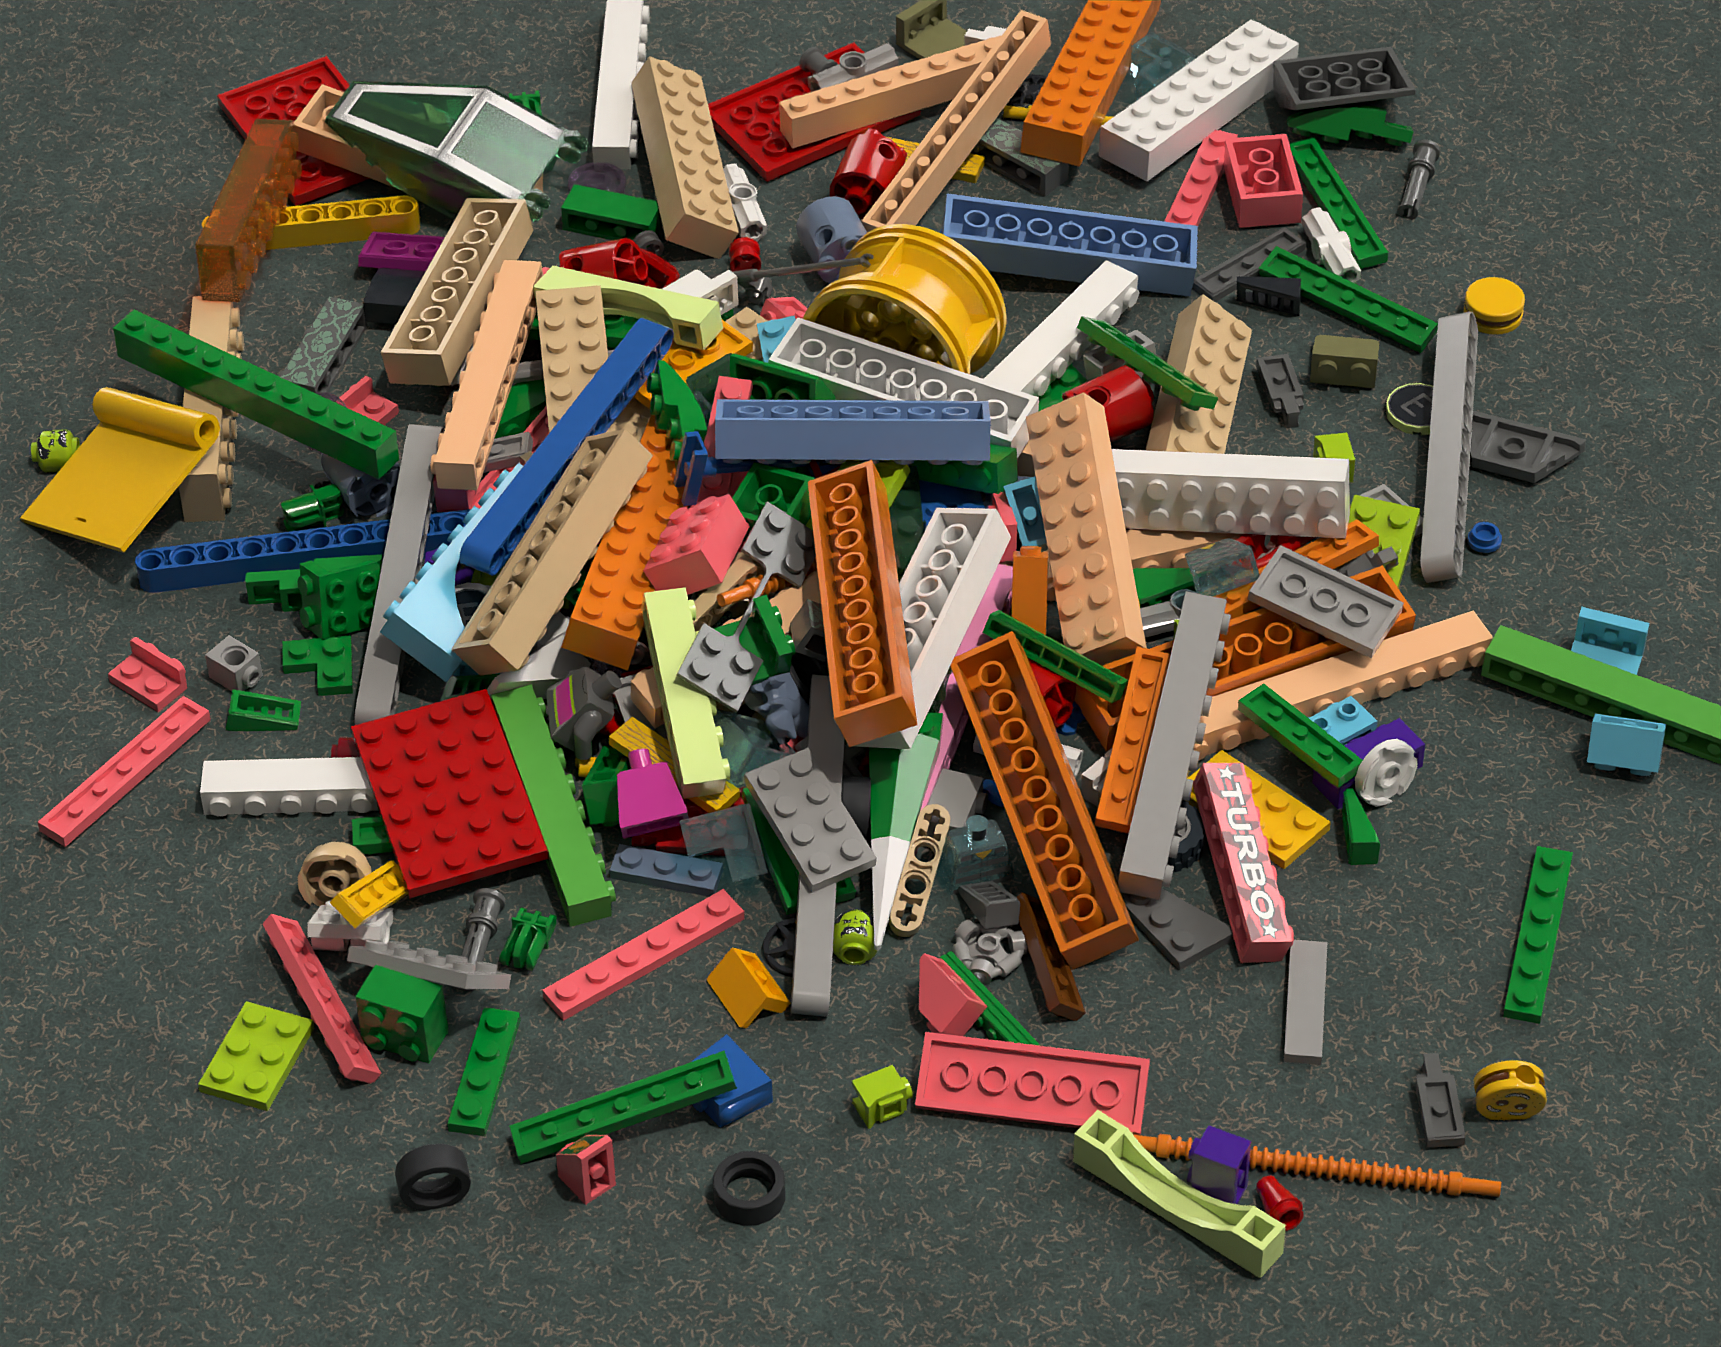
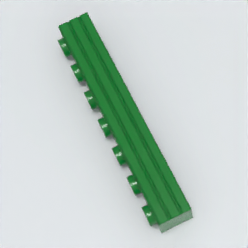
M1000 610L990 613L982 633L996 639L1013 631L1028 658L1110 703L1121 699L1129 680Z
M952 951L940 957L988 1006L975 1021V1025L979 1028L982 1027L986 1031L989 1040L1041 1046Z

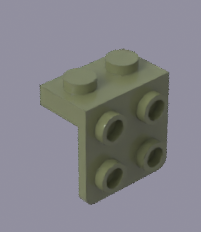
M921 0L896 15V45L919 59L965 46L964 35L967 31L947 19V0Z
M1317 335L1313 345L1310 382L1375 388L1379 342L1374 339Z

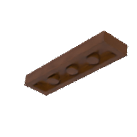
M1021 893L1016 897L1020 902L1019 925L1022 928L1027 943V950L1032 957L1036 969V977L1041 984L1045 996V1004L1054 1015L1078 1021L1086 1012L1071 968L1059 950L1041 900Z

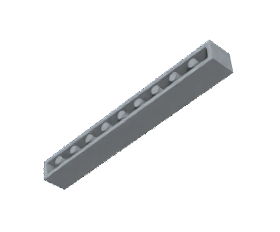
M1187 591L1185 593L1118 880L1120 892L1160 900L1162 887L1170 888L1174 866L1168 865L1169 857H1177L1181 838L1174 836L1176 828L1183 830L1187 808H1182L1181 804L1182 800H1190L1194 780L1187 779L1188 773H1196L1200 752L1194 751L1195 743L1201 745L1203 743L1206 724L1200 723L1201 716H1209L1213 696L1206 694L1208 688L1215 689L1219 669L1213 668L1214 661L1221 662L1225 642L1219 641L1220 634L1227 635L1231 618L1230 614H1225L1226 599Z

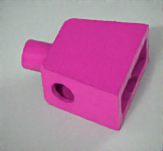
M646 748L629 752L628 758L631 769L617 774L619 824L623 839L690 823L685 803L666 762L652 764L649 750Z

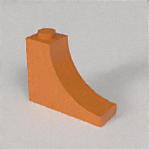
M1022 546L1020 551H1013L1012 617L1046 635L1048 552H1041V547Z

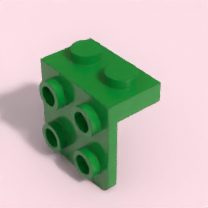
M312 560L299 564L300 577H298V588L302 596L300 619L305 628L324 640L371 627L380 579V566L377 562L370 560L332 571H326Z
M767 595L753 598L752 615L739 636L741 646L763 660L751 685L766 681L775 675L790 673L792 655L796 653L791 636L789 634L785 635L782 630L780 611L777 606L772 607ZM740 620L713 629L725 636H733Z

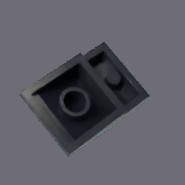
M379 268L363 300L365 321L397 324L426 271Z

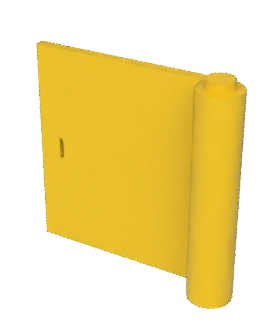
M105 387L96 393L92 403L93 411L100 423L20 519L33 526L124 553L215 443L219 436L220 424L218 419L212 414Z

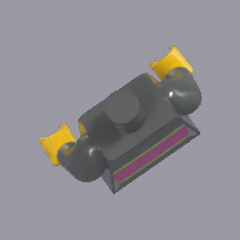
M582 667L577 670H571L567 677L546 689L551 739L575 752V765L581 778H586L597 758L591 757L593 738L614 715L612 694L621 688L622 683L613 671H607L600 675L588 667Z

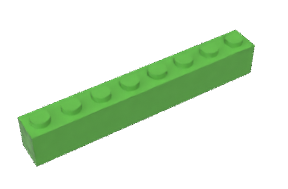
M1502 625L1498 628L1485 652L1481 676L1592 717L1595 714L1666 724L1664 744L1721 764L1720 705Z
M532 684L491 694L494 710L546 844L549 858L545 859L569 926L572 927L612 916L611 902L616 901L614 887L611 880L606 882L603 875L606 874L605 864L601 853H594L593 848L596 847L592 828H585L583 821H586L583 804L581 800L575 801L573 797L576 794L573 777L571 774L565 775L563 769L566 768L563 751L561 748L556 749L554 746L556 741L551 739L550 724L546 723L544 717H547L543 698H536Z

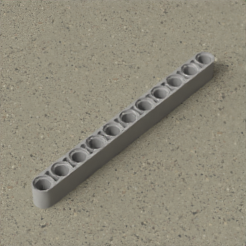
M1472 311L1440 317L1438 320L1421 545V570L1426 583L1460 578L1463 572L1478 327Z
M408 425L357 697L355 725L390 716L396 712L406 652L380 633V631L387 622L383 615L394 600L399 603L403 601L399 596L410 581H413L415 584L419 582L415 577L422 567L434 501V474L431 473L430 468L431 457L438 452V437L440 433H444L443 427Z
M812 674L807 748L810 749L841 800L844 736L833 719L830 677ZM800 873L798 878L790 1013L828 1017L836 883L811 893Z

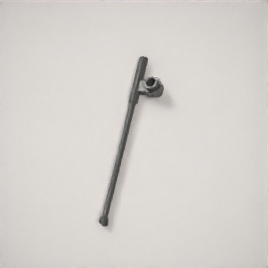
M866 253L859 258L767 270L748 269L734 271L733 273L737 275L738 285L745 289L746 299L751 303L763 305L766 298H770L773 290L772 280L769 277L856 265L869 267L871 263L868 260L874 257ZM722 273L711 274L708 277L713 279Z

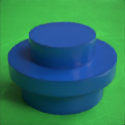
M1477 523L1468 534L1469 546L1478 552H1494L1501 546L1502 536L1497 526L1492 523Z

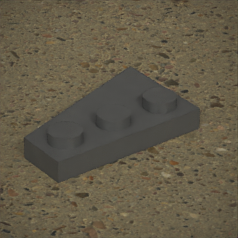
M1163 888L1160 900L1120 892L1131 920L1179 971L1234 941L1231 926Z

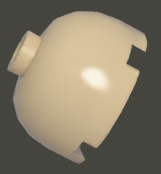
M329 842L317 846L305 858L298 875V889L309 905L312 902L317 906L325 905V902L331 901L338 893L370 874L371 867L365 855L355 846L345 842Z

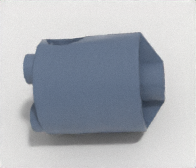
M829 196L816 200L804 209L796 223L797 235L812 263L844 260L857 241L867 233L853 206L848 200L841 197ZM840 268L819 270L817 272L823 281L832 283L838 280Z

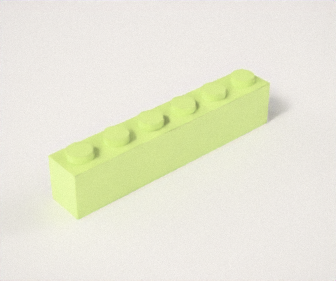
M686 587L646 592L643 595L641 611L679 792L682 799L722 794L726 780H730V766L728 759H722L720 748L723 747V733L720 726L715 727L713 718L717 714L716 701L676 675L699 632L695 631L693 621L696 620L694 600H688Z

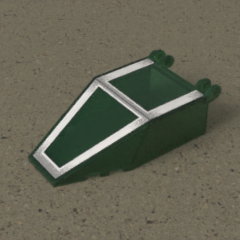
M352 81L325 119V123L351 147H358L366 155L365 160L372 167L377 165L387 175L386 180L392 186L454 220L467 198L525 199L531 221H540L544 213L542 210L548 209L551 205L549 195H546V193L539 189H533L545 170L552 171L558 158L571 164H578L582 156L580 153L586 152L589 148L587 138L584 135L582 136L577 130L569 131L489 86Z

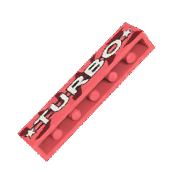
M1203 763L1193 782V788L1240 963L1282 961L1289 947L1293 945L1294 933L1292 927L1288 925L1285 916L1284 897L1278 891L1276 883L1277 872L1275 866L1271 865L1268 855V839L1266 836H1263L1261 830L1260 810L1253 801L1251 779L1246 776L1243 763Z

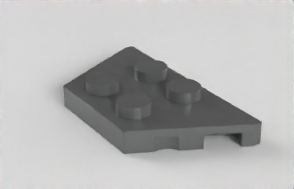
M1473 410L1470 450L1471 467L1535 483L1585 451L1586 439Z

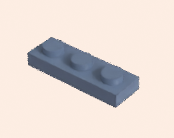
M619 844L609 872L610 879L710 897L716 893L723 874V863Z

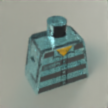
M1231 538L1220 540L1185 554L1197 594L1213 597L1254 582L1260 576L1252 547Z
M974 815L968 818L966 826L950 830L946 834L938 870L950 896L959 893L958 887L960 885L987 881L1000 883L1015 879L1008 846L996 821L992 819L987 821L983 816Z

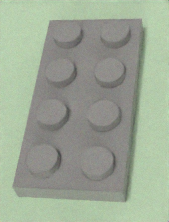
M1281 545L1248 594L1249 601L1370 658L1373 657L1401 614L1404 605L1403 602Z
M809 748L745 773L744 782L811 893L876 866V856Z
M366 940L365 946H349L347 961L374 967L376 964L417 978L463 989H509L511 974L498 972V965L487 962L467 963L468 958L457 955H446L445 958L438 956L439 951L427 948L412 950L409 949L410 944L397 941H388L386 944Z

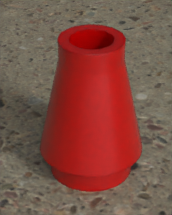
M1265 1176L1260 1179L1256 1184V1191L1260 1195L1265 1213L1286 1225L1285 1231L1298 1226L1304 1215L1302 1202L1283 1187L1274 1176Z

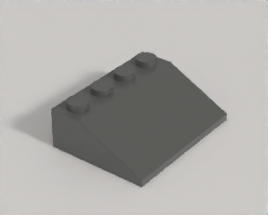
M1392 46L1273 61V94L1280 108L1299 110L1416 95V89Z

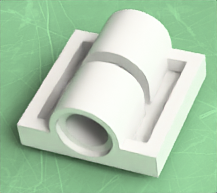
M327 901L325 905L319 907L308 922V937H311L313 950L347 951L349 939H351V946H365L366 940L387 944L390 938V926L393 923V908H386L355 929L329 903L330 901Z

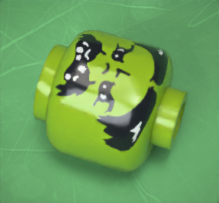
M67 429L44 430L39 434L37 442L31 443L32 461L38 462L43 472H59L80 447V440L78 437H74L72 432Z
M852 910L840 914L835 919L833 953L843 962L850 965H861L867 960H871L877 954L874 946V918L871 914L862 910Z

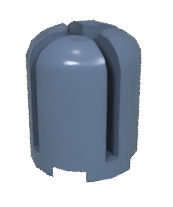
M322 453L321 463L324 473L332 484L338 486L342 498L356 516L357 514L364 516L376 513L377 517L392 512L400 472L398 462L380 479H377ZM375 488L377 493H374L372 489Z

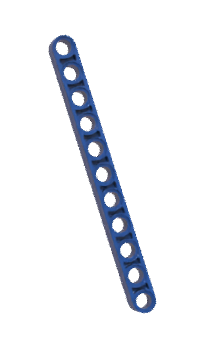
M640 318L467 537L460 551L461 564L492 576L499 572L514 552L586 437L607 432L647 380L649 373L654 371L657 361L662 360L667 354L673 342V329L644 318Z
M471 509L431 514L423 559H425L426 552L438 549L442 543H445L447 546L451 544L447 541L448 537L458 524L462 527L466 526L462 521ZM391 519L147 549L140 552L135 559L139 585L146 592L157 593L245 582L247 572L300 569V563L311 560L314 562V559L382 554L383 561Z

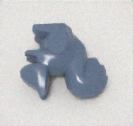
M790 673L772 676L768 680L750 687L752 692L761 694L764 704L759 706L758 710L767 716L766 726L781 745L785 743L787 736L795 739L797 736L803 739L807 737L809 705L798 692Z

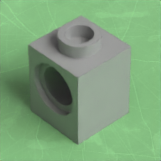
M230 635L205 654L209 678L231 691L232 689L245 691L247 688L255 686L263 676L259 653Z

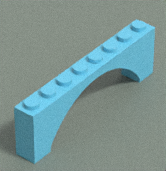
M520 463L510 473L504 470L493 484L497 489L494 491L489 487L478 502L482 507L479 509L475 505L462 521L466 526L457 525L447 539L451 544L449 546L445 543L441 544L431 558L435 563L432 565L427 561L415 577L419 582L415 584L413 581H410L399 596L403 601L399 603L394 600L383 615L387 622L380 633L445 682L451 678L463 663V660L451 650L465 628L460 617L455 595V574L461 548L467 537L522 469L523 465Z

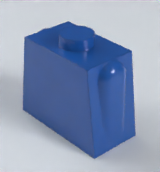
M727 1034L693 1060L695 1061L721 1051H725L737 1089L692 1104L697 1111H705L719 1127H723L773 1103L772 1080Z

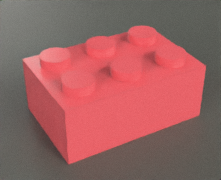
M1287 134L1225 139L1224 171L1239 228L1301 223L1303 192Z
M730 494L719 498L715 496L709 497L697 506L689 509L682 507L670 515V520L665 530L660 534V539L655 549L650 553V558L643 570L656 591L686 587L687 595L722 583L750 527Z

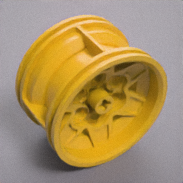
M909 224L881 226L862 236L845 259L859 258L869 253L874 257L868 260L871 266L841 267L838 280L828 284L821 290L803 317L805 320L967 374L976 372L989 361L1003 339L1007 319L1006 308L999 287L989 271L971 252L939 232Z

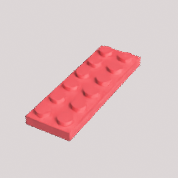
M925 1032L915 1107L917 1109L1080 1128L1099 1110L1127 1127L1132 1134L1141 1135L1150 1059Z

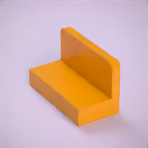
M732 947L707 977V982L741 1028H748L763 1009L782 1013L791 1004L755 953Z

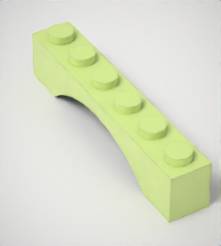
M552 266L533 286L536 300V291L600 285L604 314L630 316L638 319L644 318L673 329V341L675 344L705 350L723 329L718 301Z
M1097 1110L1075 1132L1073 1162L1259 1278L1283 1254L1286 1225L1255 1206H1241L1223 1202L1189 1186L1161 1165L1139 1143L1127 1127L1101 1111Z

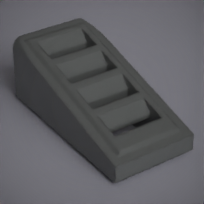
M987 881L960 885L958 887L959 894L984 929L1019 924L1020 902L1014 895L995 882Z

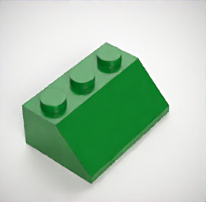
M734 353L730 355L729 377L752 380L753 388L750 400H835L836 398L817 376Z

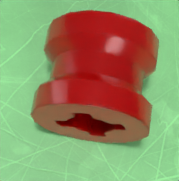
M741 237L735 239L730 244L729 256L731 258L730 269L732 272L761 269L760 245L756 240L749 237Z

